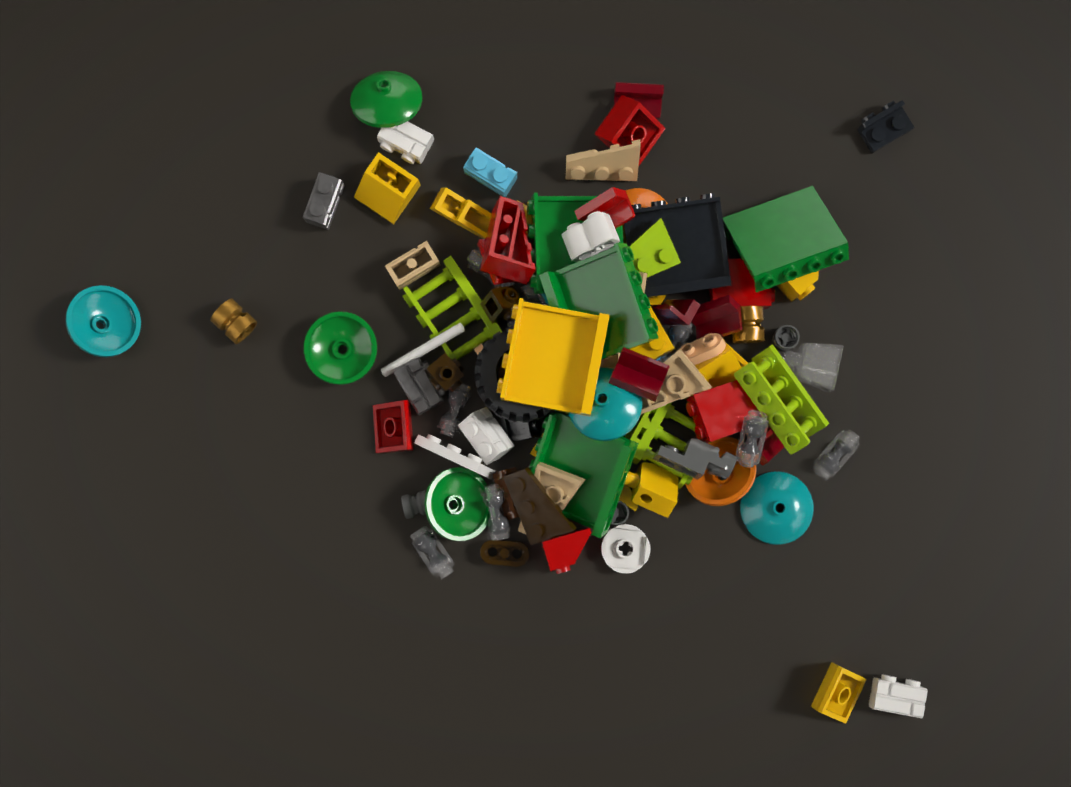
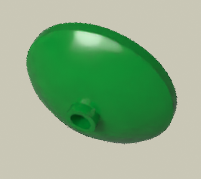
M381 71L365 77L354 87L350 103L354 115L361 122L373 127L389 128L401 125L412 119L420 110L423 97L419 84L409 75L396 71Z
M333 312L322 316L310 327L304 341V355L309 368L320 379L331 384H350L363 378L372 368L377 356V340L372 328L361 317L349 312ZM341 346L347 347V352L345 354L339 353V348Z
M455 467L440 472L429 484L425 495V513L431 527L440 536L452 541H466L478 536L486 528L491 518L492 507L487 503V500L492 498L490 489L479 474L468 468ZM450 501L453 502L452 509L449 507Z

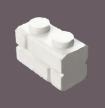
M408 121L398 126L381 128L377 135L382 149L389 153L396 151L402 154L401 158L410 164H414V162L421 164L434 142L433 134Z
M487 407L471 413L458 425L486 465L500 459L515 446L497 420L493 418L492 413Z
M884 674L881 675V679L873 678L869 707L875 710L923 718L928 691L920 686V681L906 679L905 683L896 682L897 677Z

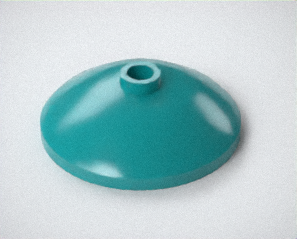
M92 286L79 292L70 302L66 312V327L73 342L86 353L98 357H113L124 353L135 343L141 329V317L136 304L124 292L110 286ZM96 323H102L104 325V329H99L96 326Z
M603 367L599 369L590 417L569 413L574 426L583 435L594 440L610 441L626 435L637 424L642 412L641 396L609 383L615 368ZM601 396L607 397L604 403H600L598 400Z
M768 472L756 477L752 487L741 498L740 503L741 517L747 530L760 541L769 544H786L798 539L808 529L814 511L812 496L808 488L797 477L785 472ZM778 503H781L784 507L781 513L776 511Z

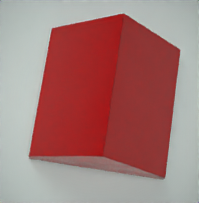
M402 400L373 405L376 453L414 451L410 402Z

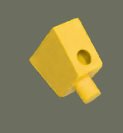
M642 462L636 473H628L624 486L632 488V502L668 518L677 504L678 476L654 463Z

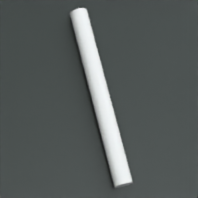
M461 323L456 324L381 368L382 374L385 377L389 376L397 369L465 331L464 326Z

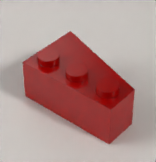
M503 196L499 197L491 212L480 271L527 285L536 268L535 263H532L531 243L528 242V226L522 202Z

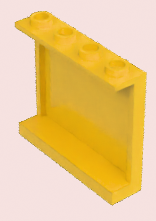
M520 298L519 304L513 305L511 319H515L514 329L508 330L506 341L507 344L511 345L509 354L504 353L501 368L506 369L504 379L499 378L497 393L501 394V400L590 417L610 315L603 313L594 315L525 302L523 298Z

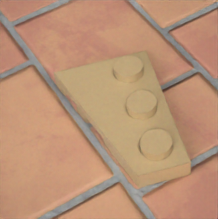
M640 139L632 141V144L627 146L611 145L610 149L598 152L593 149L566 155V180L637 181Z
M679 349L663 362L669 365V370L656 402L642 397L641 414L676 400L684 399L695 393L711 389L712 386L684 352Z
M542 462L537 464L534 474L546 489V494L562 510H564L586 480ZM520 522L518 531L526 534L522 522Z

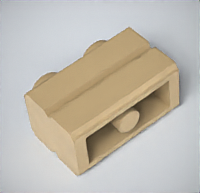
M427 241L418 245L417 249L413 248L385 265L399 290L441 266Z

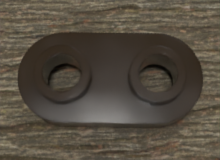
M488 540L482 545L480 555L483 561L488 564L519 567L527 562L529 550L521 542ZM491 547L497 549V555L494 557L488 554V550ZM515 549L520 550L522 556L518 559L512 556V552Z

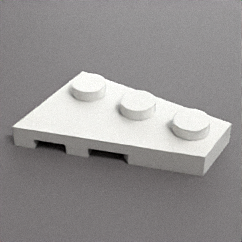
M418 434L414 442L415 444L492 480L493 474L496 471L481 464V458L471 453L468 454V457L460 454L462 449L448 443L446 448L440 445L441 439L430 434L426 438Z

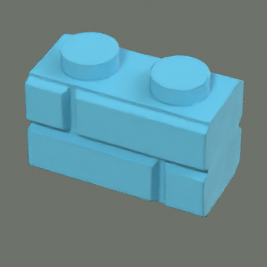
M478 148L474 149L463 167L466 175L503 197L507 196L517 180L516 171L509 167L506 168L503 163Z

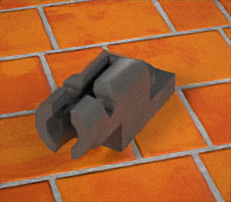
M690 439L682 455L679 454L678 449L672 446L665 445L664 447L661 445L656 450L653 460L697 480L704 475L705 470H707L708 474L727 479L735 466L737 457L728 452L719 457L718 452L720 449L718 447H714L699 439Z

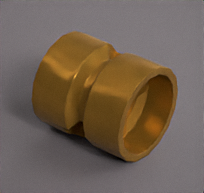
M231 298L214 312L210 321L220 330H226L225 335L235 344H238L254 330L257 321L247 312L242 313L243 308Z
M741 306L742 331L732 334L733 343L764 342V327L760 326V323L764 320L763 307Z

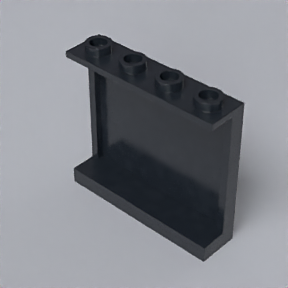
M714 193L700 195V200L690 201V197L675 199L676 203L666 204V201L662 200L651 202V207L642 208L641 204L632 205L635 217L624 223L627 246L632 245L654 223L662 218L681 261L680 264L647 278L644 292L647 297L732 286L720 197H715Z

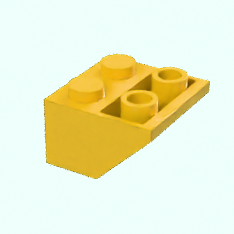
M378 152L364 172L354 198L392 224H395L421 185L418 178Z

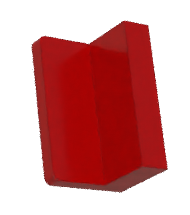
M611 187L574 211L577 219L581 221L587 220L588 215L593 212L600 211L609 214L615 229L635 217L626 190Z

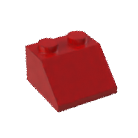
M621 95L595 132V135L609 148L611 145L619 144L620 147L631 145L632 141L640 139V166L666 128L639 101Z
M589 527L542 541L550 571L555 570L556 574L571 570L570 565L575 564L591 534Z

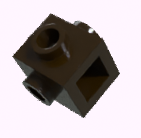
M513 285L506 287L498 286L490 290L480 305L492 324L502 321L511 322L515 320L511 319L513 305H518L521 297Z
M446 353L425 370L431 376L429 382L437 391L441 389L445 392L449 389L453 392L463 384L460 380L464 376L462 373L464 370L463 366L456 358L451 360ZM442 372H449L450 378L443 377Z

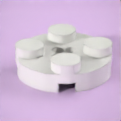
M621 524L610 529L604 536L601 543V554L606 564L614 571L626 574L633 573L648 561L650 543L645 533L638 527ZM624 542H628V545L632 547V552H628L627 556H623L622 551L619 550V546H622Z

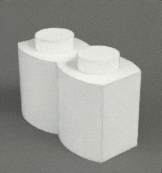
M600 211L593 212L588 215V219L583 223H573L561 234L571 261L579 262L613 247L615 243L620 242L609 214Z

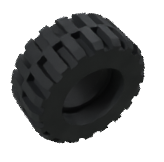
M514 326L506 328V331L502 333L499 331L493 335L490 341L487 340L483 345L482 351L478 354L474 373L478 394L485 406L500 418L503 417L511 422L520 421L523 423L536 419L539 420L553 410L504 401L500 398L501 394L497 393L499 368L504 353L509 354L511 345L506 343L508 330L514 329Z

